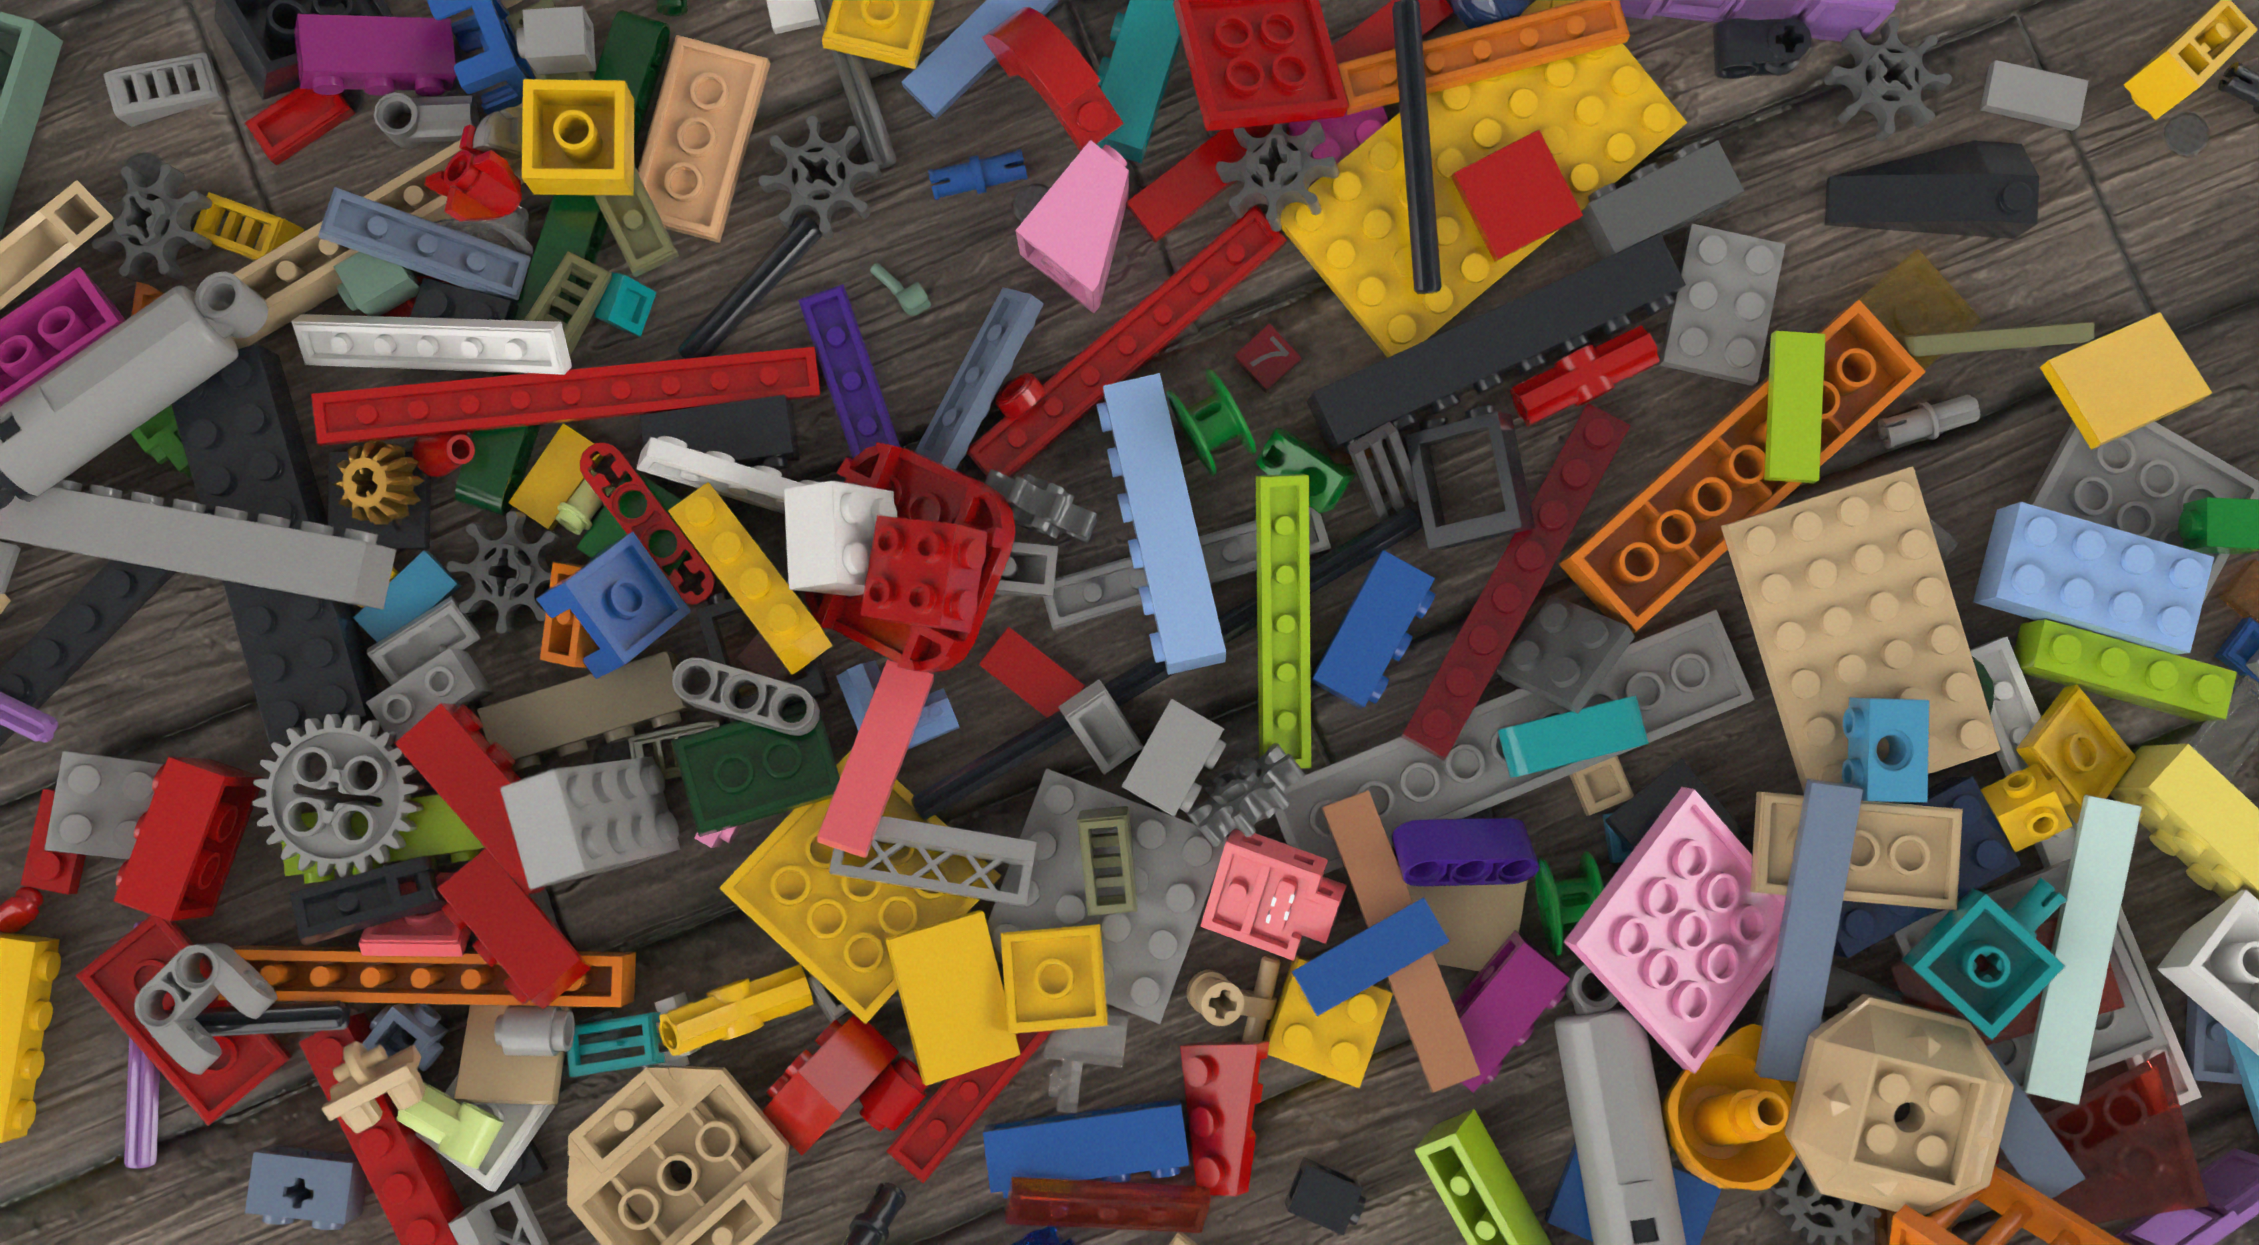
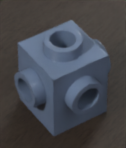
M401 1003L394 1006L389 1004L371 1022L369 1029L372 1032L362 1045L367 1051L382 1045L388 1058L414 1044L422 1056L417 1070L420 1068L422 1071H425L444 1050V1047L439 1042L449 1030L439 1023L441 1016L438 1012L427 1004ZM407 1033H410L417 1040L414 1043H412L409 1040Z

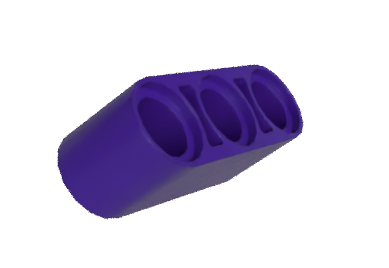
M1519 819L1412 820L1398 826L1391 836L1402 877L1405 883L1411 886L1518 884L1532 878L1539 870V863L1526 826Z

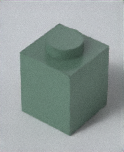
M358 252L333 266L342 281L336 287L346 305L352 311L359 309L368 316L384 315L417 296L421 286L413 270L362 252Z

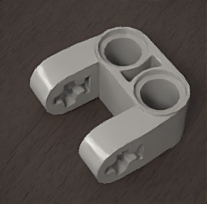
M208 943L187 946L181 950L141 989L136 996L134 1007L139 1021L144 1024L162 1048L183 1068L194 1074L201 1075L222 1054V1050L215 1039L195 1018L220 993L237 1010L253 1019L259 1018L278 998L272 986L231 947L222 943ZM205 954L209 956L213 965L212 974L208 979L203 977L199 967L200 961ZM167 991L171 993L175 1000V1008L171 1016L165 1012L162 1004L163 997Z

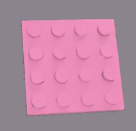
M1681 787L1564 942L1682 1069H1688L1690 1072L1696 1073L1774 966L1786 895L1750 892L1752 855L1695 789Z

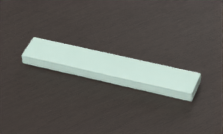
M2084 795L2063 893L2067 901L2061 904L2051 950V953L2066 967L2042 992L2022 1090L2026 1093L2079 1105L2142 806Z

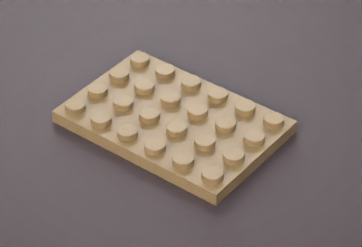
M1913 466L1721 526L1803 793H1805L1807 779L1843 783L1842 767L1844 761L1848 759V738L1843 730V716L1846 709L1849 708V697L1929 700L1928 774L2001 751ZM1885 737L1878 742L1876 749L1877 756L1881 762L1889 753V744Z

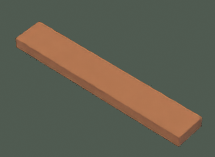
M1369 790L1322 807V812L1367 927L1370 928L1411 905L1413 901ZM1433 952L1388 976L1387 979L1431 1092L1439 1091L1481 1075Z

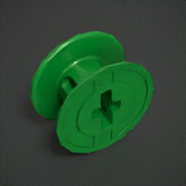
M1208 368L1206 370V378L1212 394L1207 398L1185 408L1177 395L1171 390H1168L1166 395L1171 409L1192 449L1208 473L1215 477L1217 468L1210 453L1211 450L1234 437H1237L1243 447L1252 455L1256 454L1257 449L1251 432L1231 394L1214 370Z
M1585 851L1580 856L1579 878L1554 881L1547 862L1543 858H1538L1539 870L1535 874L1537 906L1545 940L1554 957H1558L1562 953L1563 930L1574 929L1604 889L1598 866L1593 855L1588 851Z

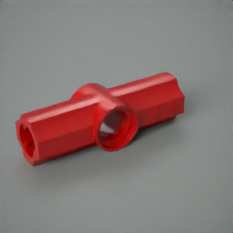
M1642 325L1597 347H1594L1593 344L1586 346L1556 362L1554 368L1537 374L1512 387L1510 393L1513 405L1527 427L1572 405H1575V407L1582 406L1613 390L1615 384L1627 378H1632L1634 375L1646 371L1659 363L1657 346L1651 334Z

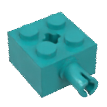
M2042 878L2036 881L2037 883L2010 911L2006 908L2002 909L1987 894L1972 888L1957 903V910H1950L1902 959L1961 1015L1991 1040L2066 967L2035 939L2037 935L2034 931L2061 904L2067 901L2060 892L2056 893L2054 891L2055 888ZM1979 954L1986 956L1985 960L1990 965L1984 972L1977 969V965L1974 962V959Z

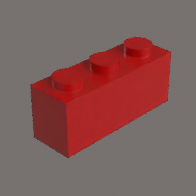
M486 848L437 888L448 902L441 908L443 912L461 931L466 926L478 937V940L472 944L473 948L490 967H494L497 963L503 967L510 976L503 983L522 1005L530 1000L537 1006L545 1009L591 969L532 897L524 893Z

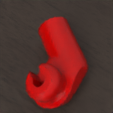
M21 887L16 891L15 897H10L1 904L0 932H18L32 922L39 914L38 907L44 902L42 893L32 887Z

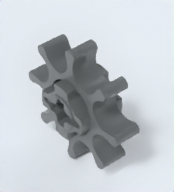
M1891 17L1880 28L1881 45L1867 43L1858 30H1852L1842 40L1841 46L1853 55L1855 67L1846 69L1835 66L1824 77L1826 85L1843 84L1850 88L1853 93V104L1847 106L1838 115V120L1845 124L1858 111L1865 110L1871 112L1878 121V129L1875 136L1878 141H1885L1895 132V113L1908 115L1919 129L1926 126L1934 119L1935 113L1924 106L1921 101V91L1927 89L1938 93L1952 81L1950 74H1931L1923 66V54H1926L1937 44V37L1929 35L1918 47H1906L1898 39L1897 30L1900 20L1897 17ZM1885 75H1887L1891 79V83L1885 81Z
M810 115L806 119L810 129V137L803 146L797 148L790 147L779 136L774 135L771 137L770 144L773 150L787 158V166L779 175L760 176L759 184L765 193H771L776 190H786L791 193L789 206L779 213V219L785 228H791L801 213L807 211L815 212L820 216L819 229L823 237L831 239L834 236L830 224L831 216L838 208L850 207L862 219H867L870 216V210L866 202L853 196V189L860 180L879 179L881 171L875 161L864 165H856L849 160L851 149L861 142V136L855 126H849L840 141L827 143L820 138L821 125L818 118ZM806 168L821 176L827 173L834 187L820 179L813 182ZM845 171V178L842 179V173Z
M1313 122L1308 130L1299 136H1289L1286 134L1289 123L1274 124L1273 130L1261 138L1248 135L1244 127L1234 128V134L1239 145L1247 149L1246 154L1235 163L1218 162L1216 170L1223 183L1236 180L1245 183L1242 191L1229 200V205L1235 217L1242 218L1247 210L1255 204H1266L1269 206L1266 219L1273 231H1279L1282 229L1280 217L1282 210L1290 203H1303L1309 208L1312 215L1320 214L1322 210L1317 196L1308 191L1309 186L1317 178L1329 177L1335 179L1340 173L1334 157L1323 159L1310 157L1312 150L1326 140L1320 122Z
M169 164L161 166L158 180L150 187L146 186V178L143 174L128 166L123 167L121 175L126 180L128 187L127 194L117 203H110L100 197L95 198L114 219L113 228L110 233L104 237L93 239L92 247L109 256H113L119 250L125 248L126 259L119 269V274L134 282L143 281L147 265L156 259L160 273L174 280L182 279L183 272L177 265L176 260L177 253L181 247L190 243L204 250H208L211 247L210 239L192 232L190 228V222L194 214L200 210L209 209L212 206L211 199L194 190L185 197L178 199V187L184 180L185 174Z
M990 469L985 484L990 485L1005 497L1013 511L1015 524L1051 539H1057L1058 535L1062 536V533H1065L1082 542H1089L1098 521L1096 519L1097 513L1072 504L1075 496L1067 493L1064 488L1029 474H1023L1022 477L1017 476L1016 479H1012L996 470Z
M509 511L506 514L507 530L503 537L498 540L493 539L489 535L484 524H468L466 527L467 533L473 536L479 544L478 556L471 563L464 561H449L447 563V570L449 572H467L475 581L476 588L471 598L459 604V610L462 613H475L484 602L491 601L496 605L499 612L498 622L495 627L499 633L515 631L514 616L517 609L524 604L533 610L537 620L545 621L546 612L536 598L542 595L544 587L551 579L552 570L546 563L547 551L551 546L561 542L563 539L560 532L546 531L538 542L530 543L523 534L526 515L518 511ZM506 566L517 569L516 578L505 576Z
M1278 743L1272 744L1258 760L1249 758L1246 753L1241 754L1236 759L1237 766L1229 770H1223L1214 781L1208 780L1203 785V788L1210 797L1202 804L1191 808L1187 815L1213 847L1219 846L1224 838L1235 828L1238 831H1242L1245 837L1252 836L1256 831L1254 828L1255 823L1262 819H1269L1278 808L1284 810L1290 805V801L1282 791L1291 784L1301 781L1305 777V773L1290 754L1286 755Z

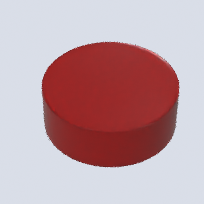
M1022 374L1011 380L1001 389L996 397L995 404L1006 418L1017 417L1029 410L1044 393V387L1034 374Z

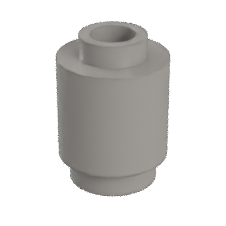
M509 1005L504 1015H499L496 1019L494 1030L495 1042L497 1045H502L503 1051L507 1056H557L559 1051H569L572 1047L575 1032L574 1015L571 1010H562L560 1006H547L545 1009H542L539 1006Z

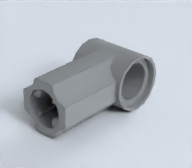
M394 92L380 98L374 109L375 122L394 144L407 149L418 147L424 142L459 141L465 126L471 124L477 128L480 124L476 99L472 95L410 98L403 93ZM412 113L411 120L407 126L401 129H393L394 121L399 115Z

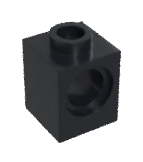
M1303 1157L1284 1203L1288 1212L1344 1236L1348 1224L1355 1226L1358 1223L1365 1206L1366 1197L1361 1196L1363 1188L1358 1180Z

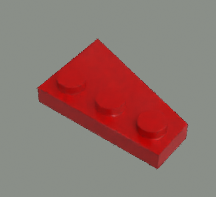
M1270 1041L1196 1042L1180 1046L1197 1195L1238 1196L1249 1191L1256 1134L1252 1129L1255 1104L1261 1103L1263 1084L1258 1082L1261 1060L1266 1059L1268 1056Z

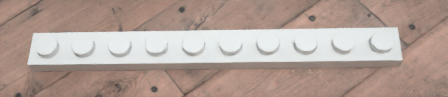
M2002 637L1970 649V652L1975 659L1984 665L1993 681L1994 702L1990 717L2001 749L1996 754L2007 777L2015 771L2029 767L2015 749L2038 722L2041 715L2008 637ZM2067 812L2066 814L2072 827L2055 834L2049 839L2034 844L2044 868L2071 859L2078 823L2076 824ZM2120 907L2116 928L2168 1043L2125 1059L2146 1111L2158 1115L2202 1096L2123 909Z

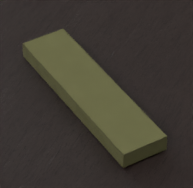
M2065 322L1893 337L1911 356H1926L2091 342L2094 339V322Z

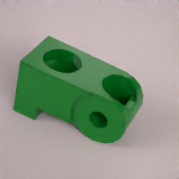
M1277 427L1255 460L1258 467L1268 475H1309V506L1320 514L1335 508L1356 475L1355 472L1342 463H1335L1315 448H1310L1299 437Z

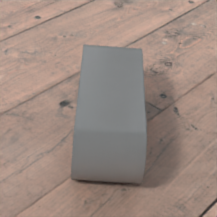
M694 657L682 661L673 672L672 684L674 691L681 699L696 708L797 736L809 733L819 721L820 710L818 703L807 690L797 685ZM700 671L708 672L711 678L708 689L703 694L690 695L687 688L690 677ZM746 685L756 686L759 691L756 704L747 709L737 708L735 695L738 690ZM793 699L805 700L807 713L804 718L796 723L785 722L782 716L785 704Z

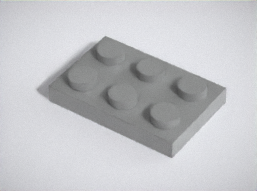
M1691 224L1686 231L1679 265V272L1686 286L1673 296L1675 304L1670 308L1659 365L1750 386L1756 384L1760 373L1786 244Z

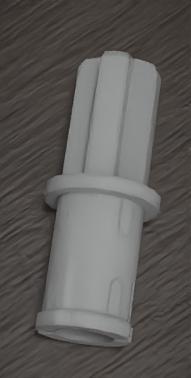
M1964 395L1934 405H1930L1928 402L1920 403L1918 409L1879 419L1878 432L1880 439L1888 437L1887 440L1883 441V445L1887 449L1923 437H1927L1929 440L1937 439L1939 432L1976 422L1981 415L1979 403L1971 395Z

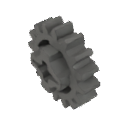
M1797 1155L1782 1175V1182H1776L1770 1187V1190L1775 1194L1783 1197L1773 1207L1780 1215H1788L1784 1224L1793 1233L1801 1229L1800 1237L1810 1244L1819 1236L1822 1244L1834 1245L1835 1236H1839L1846 1244L1851 1245L1853 1244L1851 1231L1857 1228L1861 1232L1868 1234L1870 1229L1864 1220L1867 1216L1880 1218L1882 1214L1874 1206L1858 1202L1854 1203V1201L1833 1196L1823 1199L1821 1196L1824 1194H1821L1814 1187ZM1809 1212L1813 1215L1821 1212L1828 1222L1811 1220L1804 1213Z

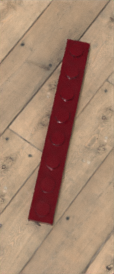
M1587 403L1531 503L1535 529L1515 533L1403 732L1402 738L1445 761L1631 425Z

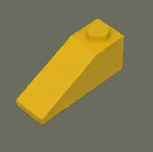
M2219 0L2147 62L2124 86L2131 93L2135 104L2141 109L2146 110L2157 120L2201 87L2258 29L2231 0Z

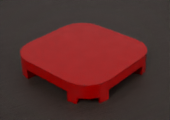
M876 442L875 446L864 449L853 459L847 457L844 459L837 471V474L846 478L844 483L894 491V504L898 518L959 524L988 532L985 546L986 558L982 565L977 594V610L973 618L971 633L860 616L864 594L847 596L805 591L806 602L812 612L811 615L821 628L833 629L897 662V667L911 671L932 673L949 670L966 658L977 639L1012 551L1016 533L1013 511L1005 497L990 485L913 450Z

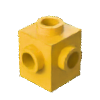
M2037 763L2023 770L2015 771L2006 778L1980 789L2015 853L2072 827L2063 808L2072 804L2067 792L2057 777L2047 780Z

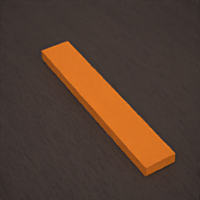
M1580 0L1423 41L1426 93L1431 94L1626 43L1630 33L1620 1ZM1395 49L1337 64L1349 105L1346 115L1399 102Z

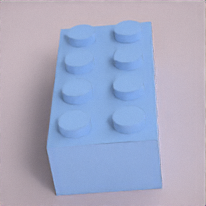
M2018 502L1996 511L1973 603L2036 621L2047 619L2174 655L2190 653L2214 557L2024 502Z

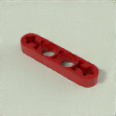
M595 443L589 446L582 453L579 461L580 471L587 483L627 534L634 532L685 603L695 605L707 601L714 593L716 579L701 555L623 453L607 443ZM599 453L605 458L614 455L616 461L612 463L611 468L620 480H623L627 473L632 477V481L618 486L610 497L605 493V489L614 487L609 479L601 473L593 476L591 472L596 467L593 458ZM630 491L641 492L647 500L645 513L635 519L625 517L619 505L623 495ZM659 530L671 531L677 539L675 552L666 558L656 557L649 547L651 536ZM686 551L692 556L691 560L683 562L688 570L695 575L703 572L706 577L701 582L704 591L698 596L692 591L685 594L682 592L680 587L684 585L685 579L677 569H674L670 576L664 570V567L678 562Z

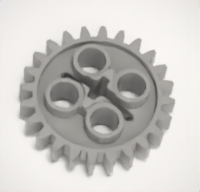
M327 714L324 720V727L318 718H309L305 720L306 733L298 727L286 730L291 744L282 741L271 744L272 749L279 757L278 759L261 760L259 764L270 772L269 778L257 779L253 783L257 787L266 790V797L252 802L253 806L267 808L268 815L261 818L257 825H273L275 829L267 839V844L270 845L282 841L286 844L282 851L281 859H290L300 854L299 870L310 869L317 862L318 876L330 875L336 865L339 876L346 877L352 875L354 864L361 873L372 870V857L379 863L391 860L387 845L394 849L406 846V842L399 834V831L409 832L417 829L418 826L407 818V815L410 812L423 810V805L411 800V793L423 790L424 785L410 783L409 776L418 770L413 764L404 765L402 759L405 755L399 748L393 749L391 747L397 735L395 731H388L379 737L377 736L379 721H368L360 729L361 721L359 715H347L342 725L338 714ZM316 753L321 754L327 763V771L322 779L316 778L310 769L311 759ZM366 761L372 763L377 770V780L371 788L363 784L360 779V769ZM302 784L320 790L338 787V791L341 793L380 797L383 803L381 806L357 800L340 803V799L334 796L298 793L296 785ZM306 803L312 804L318 813V821L313 828L307 827L301 818V811ZM356 811L362 812L368 820V830L363 837L358 836L351 827V818Z

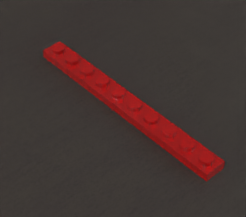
M815 347L571 369L565 374L528 373L311 394L317 444L325 446L651 414L786 395L789 400L820 397Z

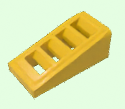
M208 192L206 197L211 199L212 206L209 209L201 210L193 232L210 239L211 245L254 261L305 232L302 227L283 218ZM225 210H228L229 214L227 216L220 236H217L216 232L218 230ZM245 217V220H244V222H243V225H242V227H241V230H240V232H239V235H238V237H237V240H236V242H234V240H235V238H236V235H237V233H238V230H239V228H240V225H241V223H242V220H243V218ZM263 223L264 225L261 230L260 236L258 238L255 248L253 249L252 247L256 241V238Z

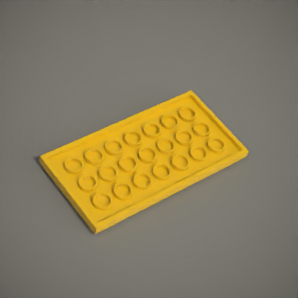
M1536 0L1526 8L1521 16L1580 0ZM1623 43L1427 94L1442 286L1437 293L1416 294L1414 291L1400 113L1337 164L1340 172L1337 178L1321 177L1309 187L1308 191L1315 194L1322 208L1320 214L1312 215L1309 208L1303 203H1290L1285 206L1280 216L1282 230L1388 358L1427 340L1555 233L1553 232L1494 262L1451 178L1454 172L1540 130L1573 197L1582 211L1590 203L1588 199L1590 194L1608 184L1616 183L1687 124V121Z

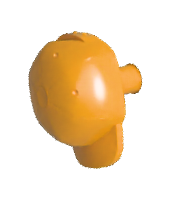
M1756 1024L1741 1027L1713 1048L1696 1073L1683 1069L1671 1085L1661 1104L1665 1130L1681 1164L1693 1175L1718 1188L1754 1191L1767 1190L1779 1181L1796 1156L1784 1132L1797 1082L1759 1077L1755 1072L1763 1026Z

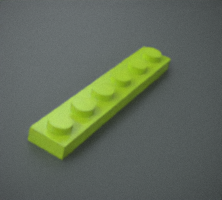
M1309 475L1256 476L1259 758L1266 753L1272 744L1278 743L1286 755L1290 754L1301 769L1311 768Z

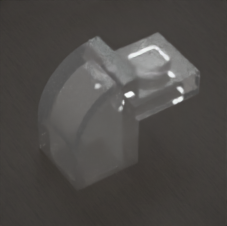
M1107 1010L1109 1026L1052 1031L1047 1041L1043 1058L1063 1061L1062 1067L1052 1066L1049 1096L1058 1097L1057 1111L1077 1112L1083 1063L1122 1068L1128 1013Z

